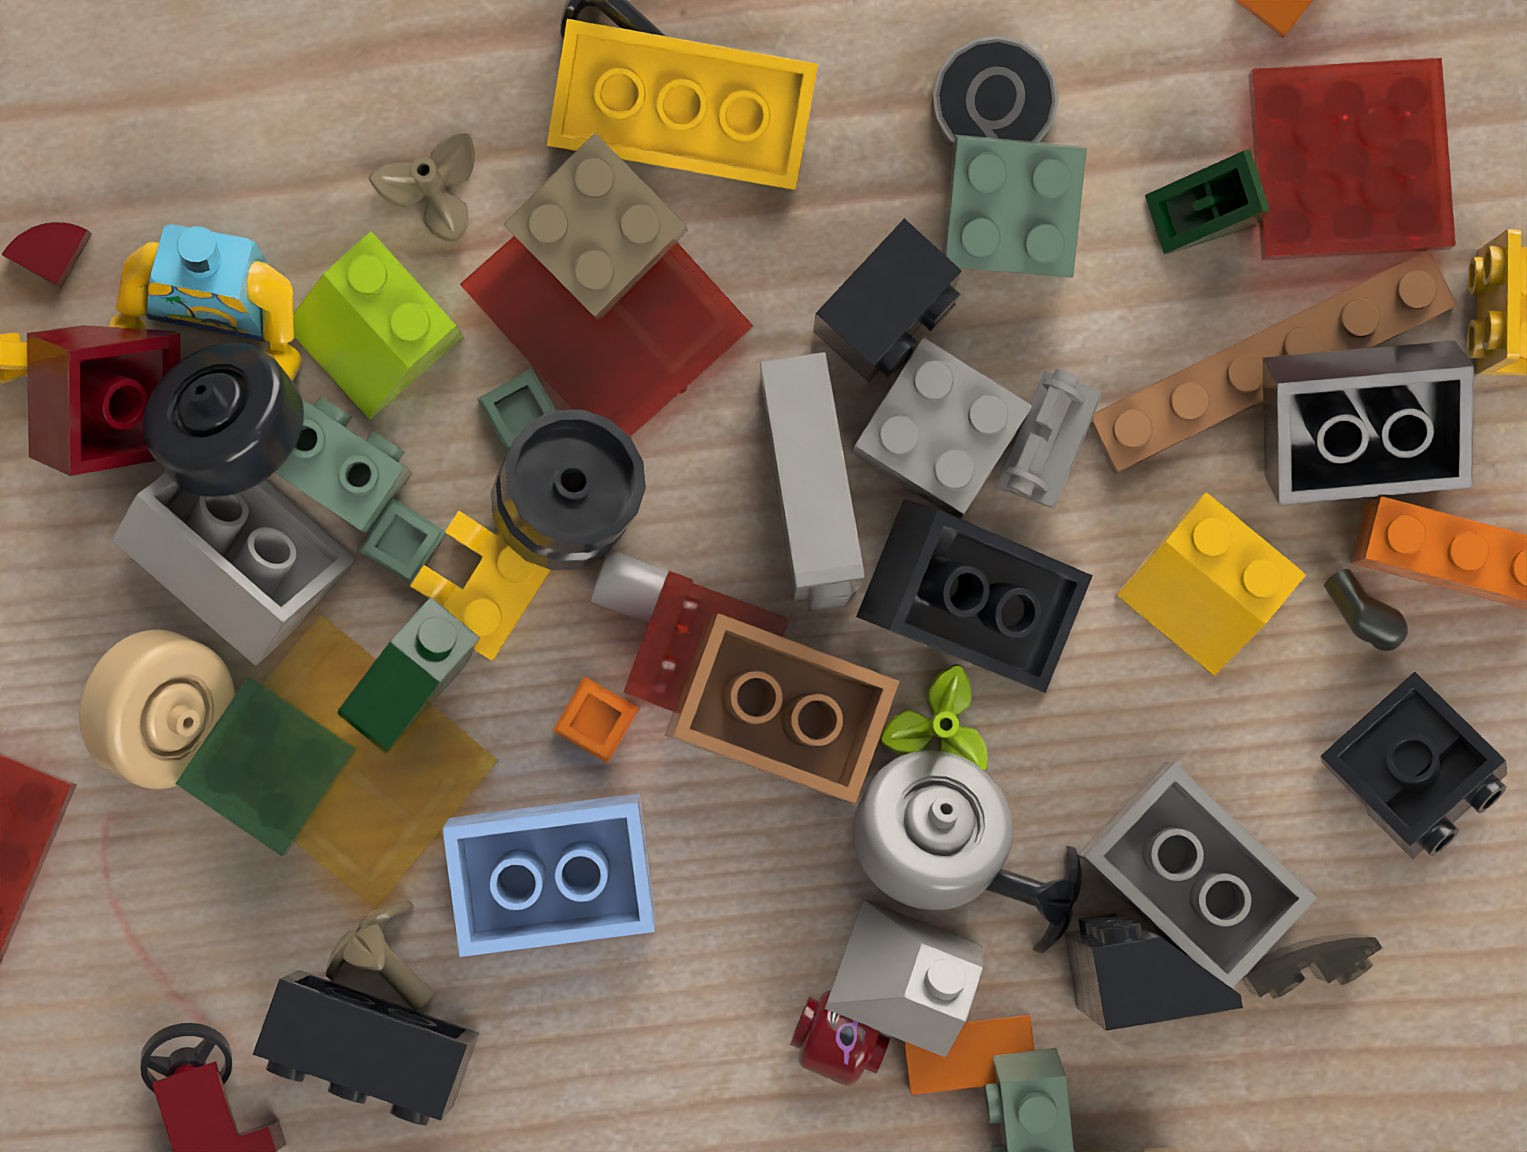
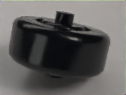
M240 342L212 345L185 357L173 366L158 382L148 399L144 411V441L152 457L182 489L205 497L234 495L253 488L269 478L291 455L303 428V401L295 384L277 360L265 350Z

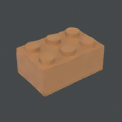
M716 613L707 617L664 736L837 800L856 804L900 681Z

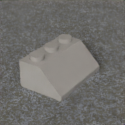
M165 472L136 495L112 538L116 545L255 666L295 632L356 561L353 555L266 480L253 488L234 495L205 497L182 489Z

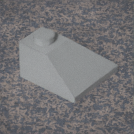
M863 899L824 1009L946 1057L967 1020L983 969V946Z

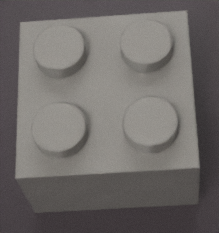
M923 337L855 444L852 454L946 513L961 519L1033 405Z

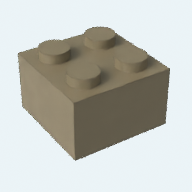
M596 133L503 224L598 320L688 232L687 225Z

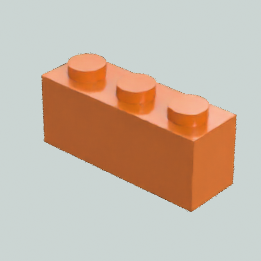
M1383 496L1365 503L1351 564L1527 610V534Z

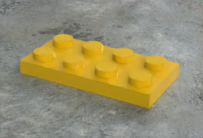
M567 19L546 146L577 151L596 133L624 160L796 190L819 64Z

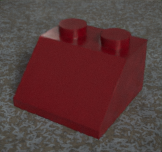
M89 325L27 333L29 458L68 476L156 461L144 441L143 416L148 399L158 382L173 366L180 362V333L167 330Z

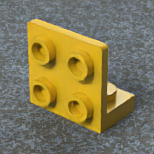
M1506 229L1478 249L1477 257L1471 258L1468 267V290L1470 295H1477V320L1470 321L1467 334V350L1470 358H1477L1476 375L1527 376V247H1521V230Z

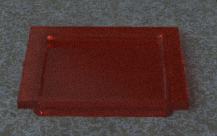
M515 236L460 283V286L572 410H586L608 418L630 437L638 432L675 397L685 393L687 387L753 328L750 321L678 242L600 320L596 319Z

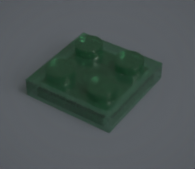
M248 676L175 784L279 855L286 856L358 748L254 677Z

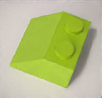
M372 231L321 275L294 312V337L369 420L376 416L464 337L457 325Z

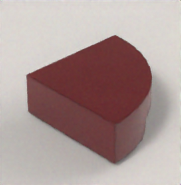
M44 223L31 227L19 234L9 243L1 255L62 288L92 233L83 227L70 223Z

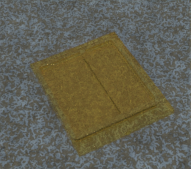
M320 615L265 683L258 686L255 695L207 751L202 766L376 909L430 843L440 837L441 830L447 820L453 817L499 760L433 704L428 707L387 754L381 751L337 714L338 709L377 658L353 638L345 634L324 615Z

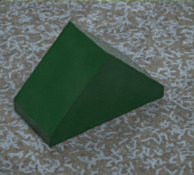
M1251 150L1241 151L1145 195L1164 254L1174 253L1256 227L1270 212Z

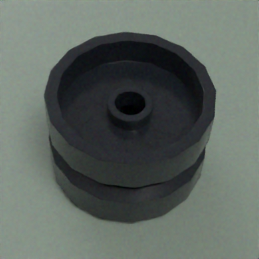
M555 410L532 420L513 440L507 456L498 470L491 490L493 520L504 542L525 561L550 570L581 569L603 559L621 539L627 527L637 515L646 489L644 462L631 437L610 419L586 410Z

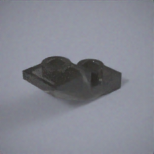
M1337 934L1317 937L1291 944L1264 955L1241 980L1251 994L1261 998L1269 992L1273 999L1285 995L1305 980L1301 970L1309 966L1318 980L1329 984L1337 979L1340 985H1345L1367 972L1373 966L1369 957L1383 947L1376 937L1366 934Z

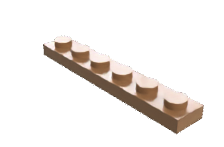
M1428 249L1095 412L1090 425L1116 474L1262 403L1263 357L1374 348L1452 310L1458 305L1431 251Z

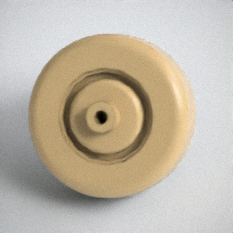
M160 629L132 634L116 643L101 657L85 684L79 710L80 730L85 746L93 759L101 767L137 786L148 789H168L184 784L202 773L214 761L230 734L236 708L233 679L220 656L209 647L176 632Z

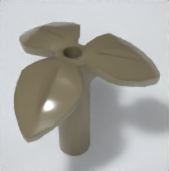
M468 133L450 136L438 144L431 152V159L419 157L412 164L410 162H396L385 165L372 172L369 176L370 183L383 199L399 207H409L423 197L429 199L425 209L424 224L438 238L456 242L463 236L469 220L468 209L465 202L447 193L446 187L469 180L475 161L472 138Z
M410 901L390 903L378 907L361 919L359 927L355 931H348L336 944L327 964L326 977L334 981L339 968L347 961L356 968L377 971L414 1010L422 1008L431 999L434 992L385 943V937L382 932L387 922L399 913L414 908L413 904Z

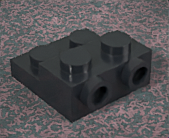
M1415 671L1320 755L1322 764L1366 807L1368 815L1412 860L1423 850L1430 856L1441 852L1458 834L1459 829L1453 824L1471 807L1478 813L1486 811L1503 795L1507 788L1501 781L1507 775L1506 759Z

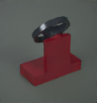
M180 1023L163 1028L146 1042L140 1057L141 1076L146 1086L156 1095L173 1152H277L287 1145L279 1120L241 1133L238 1132L224 1088V1084L229 1079L232 1071V1052L228 1041L220 1032L203 1024ZM182 1036L204 1038L195 1048L184 1047L177 1049L169 1057L151 1056L158 1046L173 1038ZM215 1045L220 1048L225 1057V1063L220 1072L216 1061L206 1064V1060ZM149 1069L166 1076V1078L157 1080Z

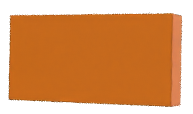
M1021 1014L966 1021L946 1057L904 1041L910 1094L916 1095L982 1087L985 1084L995 1083L993 1055L1035 1051L1031 1015Z

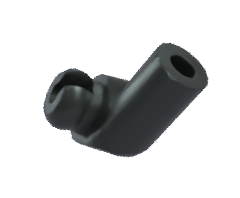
M1350 569L1341 570L1327 579L1324 588L1355 636L1371 643L1381 651H1392L1401 645L1408 634V626L1404 616L1398 609L1368 596Z

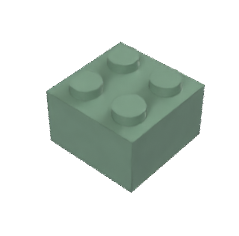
M954 135L943 254L958 268L1073 278L1087 148L1078 145Z

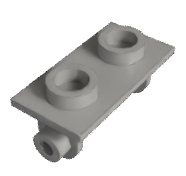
M1055 369L1054 374L1044 371L1031 402L1033 406L1023 421L996 487L1055 509L1103 391L1078 383L1079 378L1066 371Z

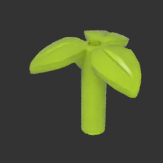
M952 665L942 670L929 684L926 690V697L929 707L934 714L933 716L928 718L908 709L895 715L881 732V743L894 753L906 755L912 752L924 751L933 738L936 737L940 738V751L961 756L973 762L984 771L987 770L988 751L982 736L974 728L959 726L957 716L970 707L972 700L970 679L961 665Z

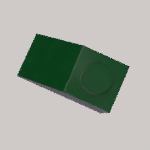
M430 597L390 640L338 709L337 714L387 754L464 669L480 637Z

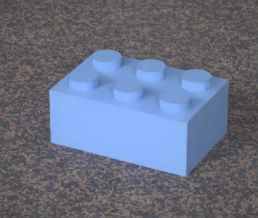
M640 793L452 817L447 820L442 828L459 957L655 932L656 913Z

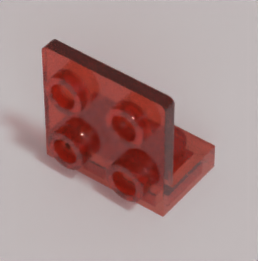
M668 571L623 693L673 711L708 615L719 613L783 637L788 623L787 619L784 616L697 585L691 578Z

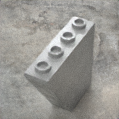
M826 353L762 361L760 365V379L793 601L807 600L808 611L846 606L852 593H856L865 575Z

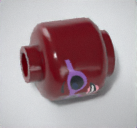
M829 990L823 993L819 1000L811 997L808 998L790 1045L799 1048L798 1061L803 1068L849 1086L855 1084L860 1079L865 1069L873 1073L878 1072L891 1037L881 1034L880 1031L868 1025L824 1009L831 991Z

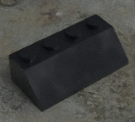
M1116 913L1102 914L1078 919L1080 930L1065 933L1077 1009L1106 1031L1243 1008L1240 993L1160 936L1141 929L1140 923L1133 924L1132 920H1124L1123 916L1117 917Z

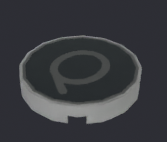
M1003 36L974 39L953 51L938 72L932 95L935 121L947 144L951 147L954 144V135L1042 142L1052 128L1059 102L1055 76L1043 56L1024 42Z

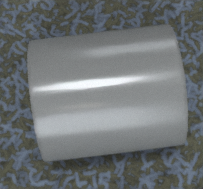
M610 549L598 577L591 603L651 625L663 598L671 571Z

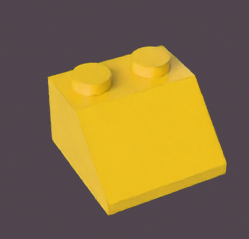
M1205 492L1190 504L1115 596L1208 673L1215 676L1263 628L1306 574L1210 494Z

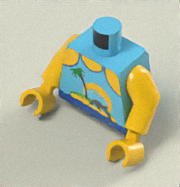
M169 224L164 225L160 242H148L133 251L126 258L123 264L115 309L120 314L115 315L111 319L108 327L146 329V325L139 318L146 315L149 320L269 342L266 352L271 354L292 381L294 380L301 367L302 358L300 353L288 344V342L294 339V296L292 285L285 276L268 264L255 242L247 238L211 232L209 229L201 226L189 228Z

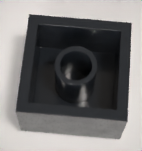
M904 218L815 313L813 332L868 383L879 371L889 378L913 352L912 347L917 341L912 335L922 325L932 332L956 306L955 301L961 294L955 287L962 270Z

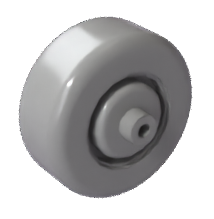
M927 750L912 752L900 756L885 765L871 781L858 804L853 821L855 851L868 877L879 889L896 901L924 910L956 908L982 894L1006 862L1013 841L1011 810L997 783L973 762L961 756L943 751Z

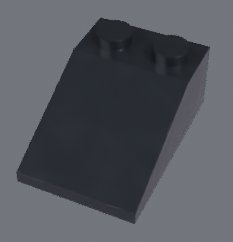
M903 499L856 617L1046 693L1093 575L944 511Z

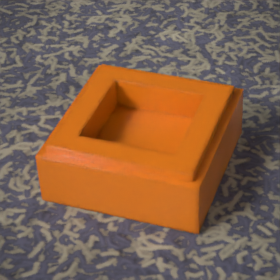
M584 676L552 731L602 761L609 763L640 708Z

